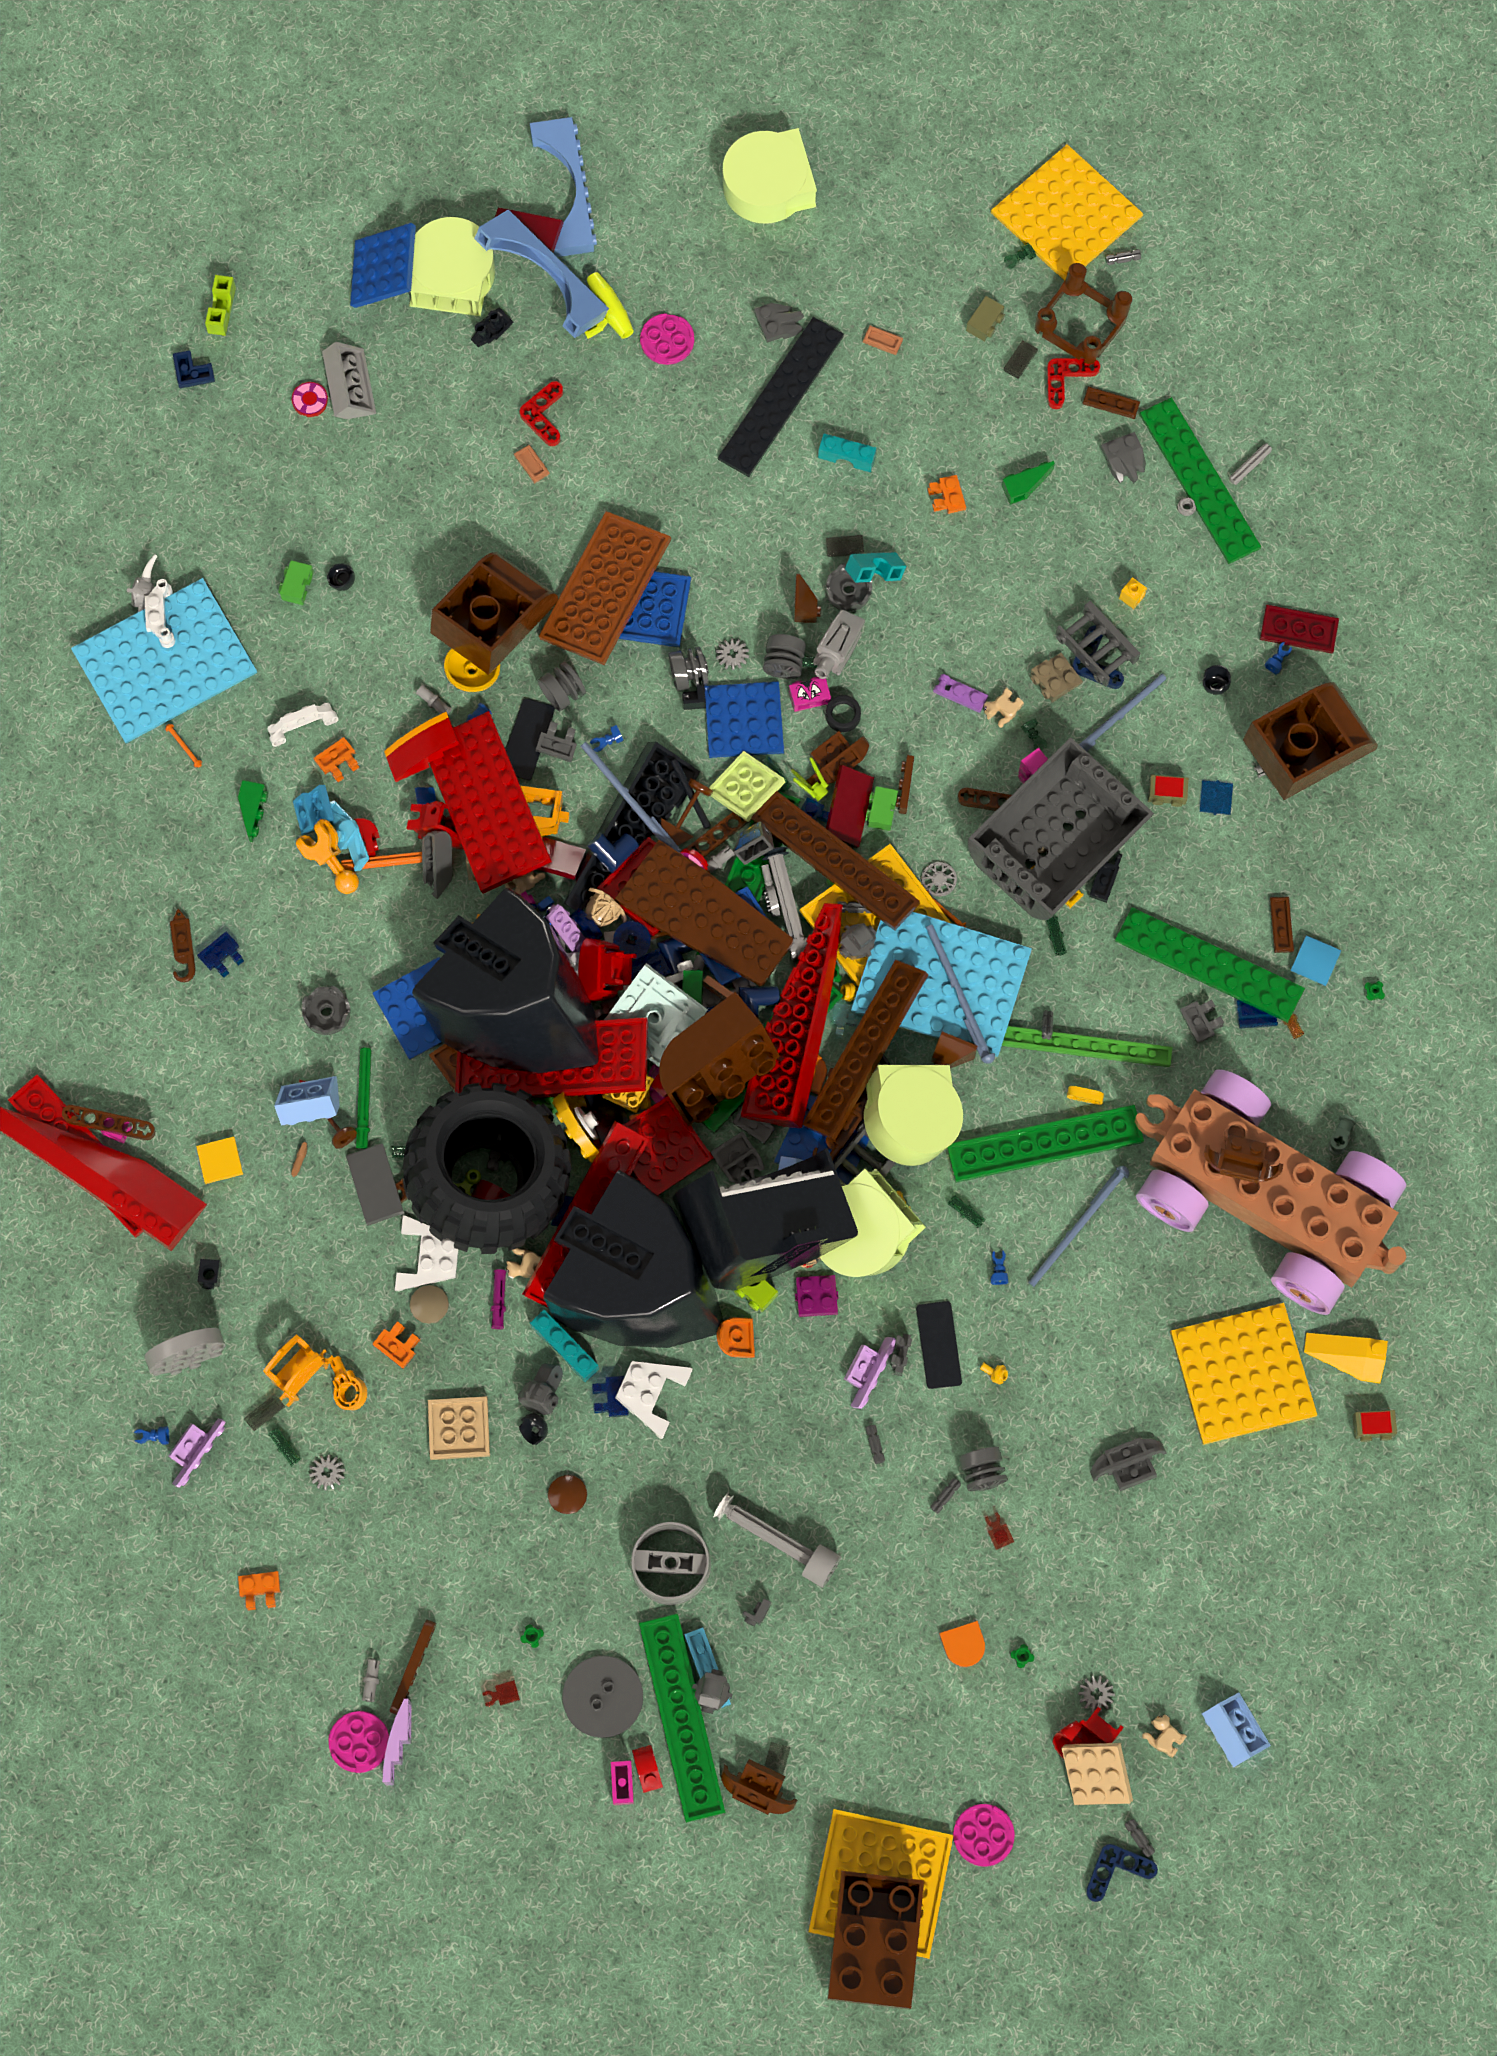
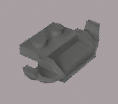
M1140 1437L1104 1451L1092 1466L1090 1473L1093 1481H1097L1100 1476L1106 1473L1108 1476L1113 1475L1119 1490L1123 1491L1156 1478L1157 1474L1150 1460L1153 1455L1160 1453L1164 1455L1167 1452L1160 1441L1141 1439Z

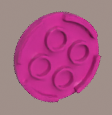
M667 313L659 314L650 318L644 324L640 335L641 348L644 354L656 363L664 365L675 364L684 360L691 353L694 346V332L691 325L681 316L667 315Z
M356 1711L345 1714L336 1721L330 1731L329 1750L331 1756L344 1770L353 1773L368 1772L379 1766L384 1760L389 1733L385 1724L372 1713Z
M977 1804L966 1809L958 1817L953 1831L954 1844L959 1854L969 1863L982 1867L992 1866L1004 1860L1012 1850L1015 1838L1014 1827L1008 1815L1000 1808L989 1804Z

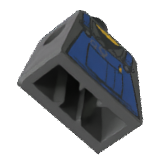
M755 822L751 827L739 834L733 852L746 865L774 849L772 834L762 822Z

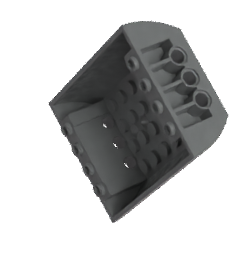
M1070 737L968 838V848L975 865L1033 918L1048 920L1154 813ZM1081 810L1085 813V817L1078 818L1075 812ZM1069 823L1073 829L1066 831L1063 828V824ZM1044 847L1047 855L1041 856L1037 850ZM1032 861L1035 867L1028 869L1025 866V862Z

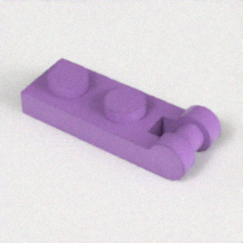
M945 674L940 675L938 679L940 682L934 687V693L981 713L984 703L988 698L987 694L957 682ZM946 685L951 687L949 691L944 689Z

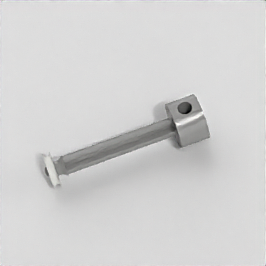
M729 1492L718 1503V1508L713 1518L717 1516L720 1520L724 1514L727 1515L728 1520L730 1519L806 1565L802 1576L821 1588L825 1587L842 1556L822 1544L817 1547L815 1552L742 1509L738 1504L732 1505L731 1502L734 1495L729 1496Z

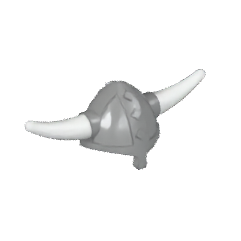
M153 555L144 568L142 577L135 578L132 589L127 588V592H131L132 606L138 607V612L145 609V596H148L155 588L151 583V571L157 555Z

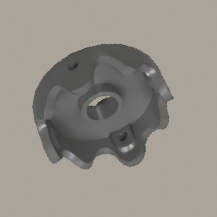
M843 563L829 574L826 583V596L835 608L852 612L861 609L870 600L872 580L871 582L855 583L845 570L847 564ZM846 586L853 587L854 591L852 593H846L844 591V588Z
M318 987L309 996L303 998L302 1016L306 1025L313 1032L321 1035H332L341 1031L349 1021L351 1009L348 999L337 987ZM324 1008L332 1009V1013L329 1016L321 1014Z

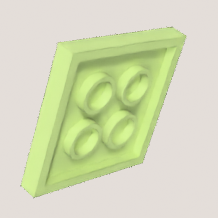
M743 751L709 789L713 791L712 798L749 822L761 806L781 788L785 780Z

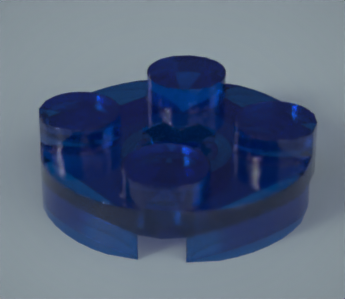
M580 908L569 916L581 927L579 930L585 938L600 940L603 937L595 922L585 917L587 914Z
M628 921L616 929L613 943L618 945L619 950L624 951V954H637V958H640L647 953L651 943V936L648 929L641 923ZM629 935L637 937L636 945L627 944L626 941L629 939Z

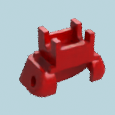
M434 801L426 804H411L410 810L412 812H420V816L418 819L408 820L407 830H414L418 833V839L421 840L431 831H445L451 837L452 848L464 850L457 831L454 832L452 830L455 826L451 816L445 817L443 815L444 808L448 809L444 802ZM441 821H446L445 826L441 825Z
M586 938L581 945L579 954L578 977L589 1000L604 1001L611 999L617 995L618 990H623V986L630 985L633 982L631 981L632 958H637V954H624V951L619 950V946L614 943ZM605 984L618 985V986H605Z
M1097 1707L1087 1721H1074L1057 1732L1053 1737L1052 1743L1055 1750L1064 1759L1062 1752L1064 1745L1112 1743L1124 1727L1120 1725L1117 1730L1097 1715L1101 1708Z

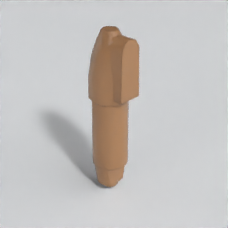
M306 1142L302 1143L296 1154L297 1157L291 1172L293 1177L297 1176L306 1157L308 1146Z

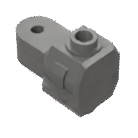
M864 923L850 927L846 925L839 944L840 954L845 959L849 957L851 960L860 959L865 956L869 958L872 955L870 951L874 948L876 940L874 928L871 925L866 926Z
M544 1363L539 1368L534 1380L525 1383L522 1391L518 1394V1400L526 1410L541 1415H548L553 1412L558 1404L559 1397L555 1392L563 1377L562 1368L559 1365Z
M712 1669L711 1673L706 1672L696 1684H693L692 1689L696 1690L695 1698L698 1701V1705L702 1707V1712L713 1714L728 1699H732L733 1694L729 1693L730 1686L727 1678L723 1676L724 1672Z

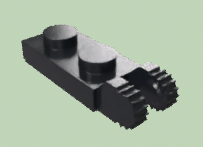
M1119 853L1116 856L1115 865L1106 862L1098 870L1089 897L1107 903L1123 854Z

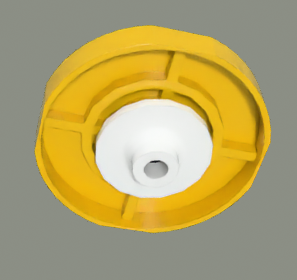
M562 1092L554 1097V1101H552L558 1111L555 1114L558 1120L566 1125L567 1128L564 1130L570 1139L573 1138L581 1149L579 1150L585 1159L588 1158L593 1163L601 1148L597 1132L594 1129L599 1123L592 1112L585 1114L571 1096H565V1093Z

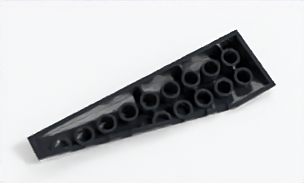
M655 741L647 742L623 786L629 790L628 793L650 818L653 816L661 825V818L668 820L672 815L670 812L673 808H679L687 796L671 761L677 758L688 781L690 778L696 780L700 771ZM618 793L598 831L612 845L623 834H629L640 846L653 834L620 793ZM590 849L564 901V904L578 913L582 912L587 906L589 898L595 894V892L588 890L590 888L597 889L611 874Z

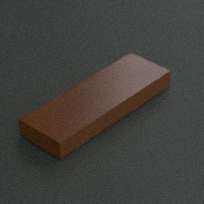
M1088 386L1083 405L1135 419L1140 401Z
M1270 897L1274 953L1294 952L1289 897Z

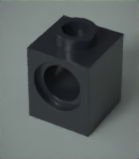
M200 1259L197 1282L203 1289L213 1290L214 1287L220 1286L222 1269L220 1260ZM208 1271L214 1272V1276L211 1279L205 1278V1274Z

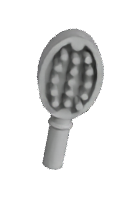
M769 864L763 865L761 868L766 889L764 898L766 900L765 903L768 904L766 907L769 908L767 911L771 912L772 917L779 916V904Z

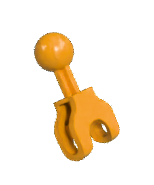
M320 819L314 825L318 842L316 843L310 836L303 835L296 840V846L305 858L317 861L320 866L327 863L336 875L335 886L337 890L343 894H351L357 890L359 878L353 871L345 870L336 858L341 853L338 848V833L329 821Z

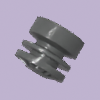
M775 634L769 636L766 644L767 654L764 657L763 671L768 675L778 678L795 679L800 677L802 673L801 667L803 666L801 659H803L806 649L805 642L791 635Z
M700 646L695 647L696 656H693L691 648H688L687 658H684L681 650L668 653L672 677L676 679L674 681L676 691L689 689V680L691 679L696 687L699 685L698 678H701L703 685H708V666Z
M566 662L559 664L560 669L558 667L553 669L555 677L550 673H546L537 680L545 697L559 712L570 705L568 696L576 701L579 699L578 695L583 696L586 694L580 677Z
M999 1447L983 1448L959 1457L962 1471H972L971 1474L964 1478L966 1482H972L967 1485L968 1491H985L998 1487L1000 1484L1008 1481L1007 1475H999L1005 1472V1467H995L996 1464L1003 1460Z

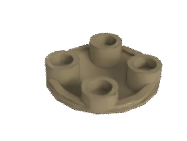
M423 1286L416 1290L411 1297V1313L422 1323H437L448 1311V1297L437 1286Z

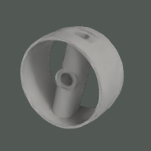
M664 1522L650 1527L637 1539L632 1549L630 1566L636 1586L647 1598L664 1605H677L693 1599L702 1591L710 1575L711 1558L706 1542L697 1531L682 1523ZM676 1530L693 1537L701 1545L705 1554L639 1549L652 1535L662 1531ZM668 1559H674L676 1566L668 1568L665 1562ZM636 1571L666 1573L669 1575H701L703 1577L698 1585L688 1593L676 1597H664L649 1591L640 1582Z

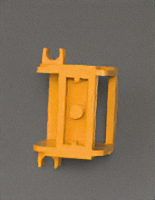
M521 786L528 803L541 802L547 806L554 804L552 818L535 815L533 817L541 836L557 834L560 822H569V812L562 811V791Z
M297 1334L278 1350L263 1370L272 1383L284 1392L280 1400L283 1401L284 1398L289 1399V1402L286 1404L287 1407L291 1406L294 1401L299 1400L296 1394L322 1366L327 1370L329 1363L334 1358L333 1355L330 1358H324L325 1353H327L326 1349L320 1354L313 1352L310 1346ZM297 1343L301 1349L275 1376L271 1370Z

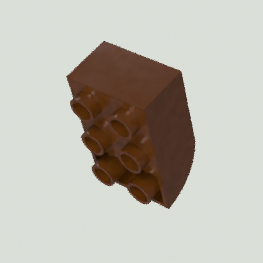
M491 552L479 560L432 609L430 633L490 675L556 605L558 596L498 552Z
M1334 682L1317 686L1252 721L1243 738L1244 743L1283 800L1290 798L1368 755L1378 747L1370 732Z
M734 992L671 1040L661 1057L659 1067L660 1081L687 1126H690L694 1122L701 1123L707 1120L712 1115L714 1107L725 1098L733 1099L741 1094L745 1088V1083L755 1075L762 1076L770 1072L780 1055L762 1023L738 994Z
M841 1871L827 2000L911 2009L924 1880Z

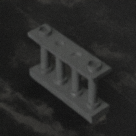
M1089 601L1084 606V616L1066 630L1059 625L1055 635L1057 640L1061 644H1065L1090 670L1094 679L1106 687L1110 680L1108 675L1125 661H1130L1132 664L1136 663L1139 660L1140 652ZM1088 621H1092L1096 625V629L1077 644L1071 635ZM1105 635L1109 642L1090 657L1083 649L1098 636ZM1112 648H1117L1121 652V656L1102 670L1096 664V661Z
M863 1121L856 1129L858 1133L833 1162L834 1167L837 1169L841 1164L854 1177H857L861 1171L846 1159L851 1150H854L885 1177L896 1162L888 1158L883 1163L881 1161L878 1162L857 1144L864 1135L869 1138ZM839 1178L841 1186L847 1185Z

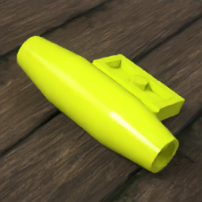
M598 272L592 273L587 277L588 286L609 310L604 320L584 332L587 339L603 331L607 323L622 339L631 336L634 332L625 308L613 288Z

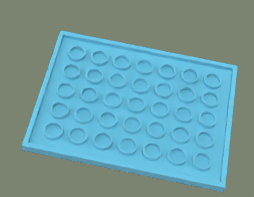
M203 578L165 598L166 628L169 629L175 638V644L172 647L164 648L155 634L147 632L144 609L71 648L125 744L257 673Z
M912 912L895 931L880 920L875 935L874 948L870 951L872 955L867 960L851 1011L861 1015L865 1014L895 960H898L929 974L900 1027L938 1039L943 1031L974 1044L964 1022L967 1018L959 1003L955 987L951 988L950 980L927 932L926 927L933 925L990 1053H995V1056L998 1057L1032 948L916 912Z

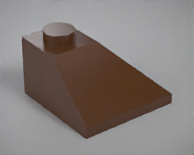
M796 574L794 622L817 623V617H821V606H817L818 599L802 576Z
M942 1031L931 1062L934 1065H950L951 1069L974 1060L978 1046Z

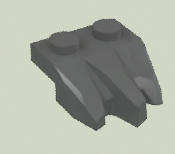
M770 303L754 309V314L767 343L780 338L787 339L803 331L801 325L796 324V322L804 318L801 311L791 312L792 307L776 303Z
M1135 432L1101 445V450L1108 462V468L1119 483L1123 482L1124 476H1127L1134 484L1138 480L1136 471L1145 472L1146 461L1144 452Z
M743 1131L710 1151L721 1171L729 1181L735 1184H740L741 1177L743 1176L748 1181L755 1179L754 1169L759 1171L765 1170L761 1157Z

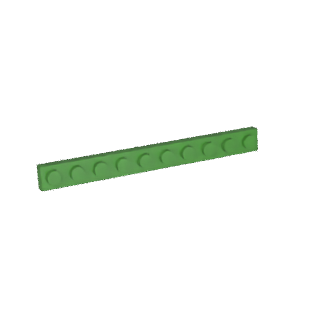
M1011 1026L1007 1027L1002 1046L1163 1067L1171 1066L1173 1048L1052 1032V1038L1048 1040L1041 1037L1042 1030Z

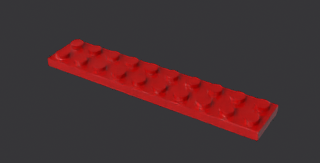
M38 1075L34 1076L8 1099L21 1115L103 1145L88 1128L69 1124L64 1120L62 1111L66 1105ZM73 1112L67 1113L69 1119L72 1116H76ZM107 1207L135 1238L143 1232Z
M616 1121L614 1122L522 1295L548 1308L543 1298L544 1294L570 1251L555 1243L554 1238L574 1206L592 1214L616 1172L621 1170L631 1175L649 1139Z

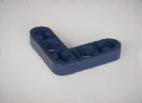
M1096 625L1088 628L1084 638L1096 629ZM1103 635L1098 636L1094 642L1087 645L1093 650L1092 654H1089L1090 657L1097 652ZM1075 657L1072 667L1079 676L1097 682L1085 665V668L1078 669L1081 661ZM1096 662L1102 670L1107 667ZM1117 670L1109 674L1110 680L1107 687L1119 689L1124 682L1123 674ZM1115 676L1118 677L1116 684L1112 683Z
M1106 1845L1099 1854L1086 1889V1896L1092 1902L1101 1901L1105 1896L1115 1867L1144 1879H1152L1158 1872L1157 1865L1149 1859L1115 1845ZM1110 1848L1116 1854L1115 1858L1111 1857L1109 1863L1113 1864L1112 1868L1107 1864L1100 1863L1101 1859L1104 1862L1106 1861L1107 1855L1104 1852ZM1126 1856L1133 1857L1135 1864L1132 1868H1127L1124 1865L1123 1859ZM1139 1860H1142L1143 1862L1140 1865L1146 1867L1150 1864L1154 1872L1149 1873L1147 1876L1145 1875V1870L1139 1868V1872H1136L1135 1869L1138 1866ZM1104 1867L1108 1870V1877L1106 1879H1100L1097 1876L1099 1868ZM1094 1879L1100 1883H1105L1104 1887L1100 1885L1098 1892L1101 1893V1896H1096V1898H1092V1893L1090 1892V1889H1095L1097 1883H1093Z

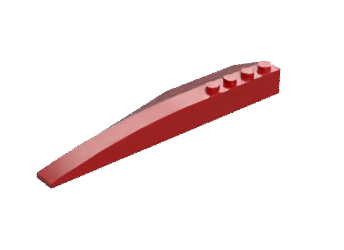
M824 903L814 924L813 933L809 934L806 940L807 945L798 957L799 962L796 968H793L781 993L782 998L773 1010V1017L766 1024L765 1030L780 1057L776 1059V1064L770 1072L762 1076L755 1075L749 1080L741 1112L742 1118L783 1127L802 1128L832 990L841 928L842 904ZM771 1109H773L774 1111H776L778 1114L775 1115V1114L771 1111Z
M0 1107V1132L171 1252L207 1206L202 1200L144 1160Z

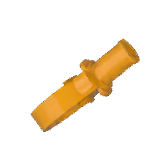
M340 1356L334 1357L333 1361L329 1363L335 1374L332 1381L335 1387L333 1393L334 1400L341 1409L357 1410L363 1406L367 1399V1387L363 1380L355 1377L352 1370L346 1371ZM353 1385L356 1392L360 1393L356 1394L354 1400L347 1402L345 1391H347L349 1386Z

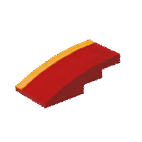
M447 712L414 728L384 751L395 782L429 768L430 762L445 756L444 751L459 745V741Z

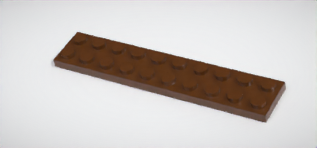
M776 791L752 816V821L762 822L774 838L894 931L919 906L920 901L779 792Z
M898 960L894 961L802 1123L805 1128L836 1140L929 974L926 971Z

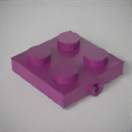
M835 1275L796 1277L797 1294H795V1300L798 1302L799 1317L838 1315L837 1299L839 1297L838 1291H836Z

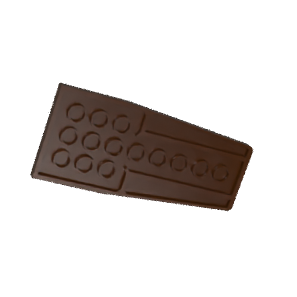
M660 840L657 841L615 898L617 903L664 934L759 986L766 982L793 945V938L705 869Z

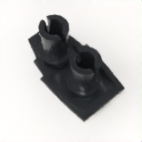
M500 307L492 310L486 318L475 325L476 332L471 341L477 347L486 343L489 344L504 334L514 322Z

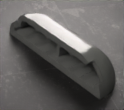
M442 830L431 831L422 838L424 884L428 883L434 890L431 894L436 899L440 897L452 881V842L450 835Z

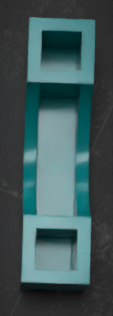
M545 1310L530 1322L531 1328L557 1351L584 1382L589 1380L599 1370V1365Z

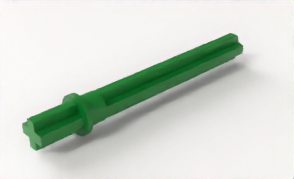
M367 1047L360 1049L357 1128H355L357 1132L356 1148L361 1149L368 1148V1133L370 1132L369 1104L372 1050Z

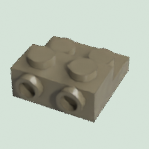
M1062 653L1049 661L1046 659L1031 669L1030 678L1032 682L1040 686L1044 698L1050 699L1052 703L1083 683Z

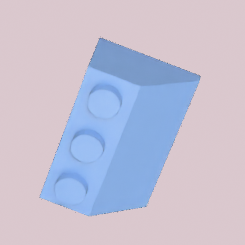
M337 1077L281 1086L274 1105L281 1125H294L298 1122H311L320 1118L328 1119L336 1116L340 1106Z
M1240 1693L1229 1697L1202 1713L1206 1724L1210 1727L1216 1741L1222 1747L1233 1767L1271 1746Z

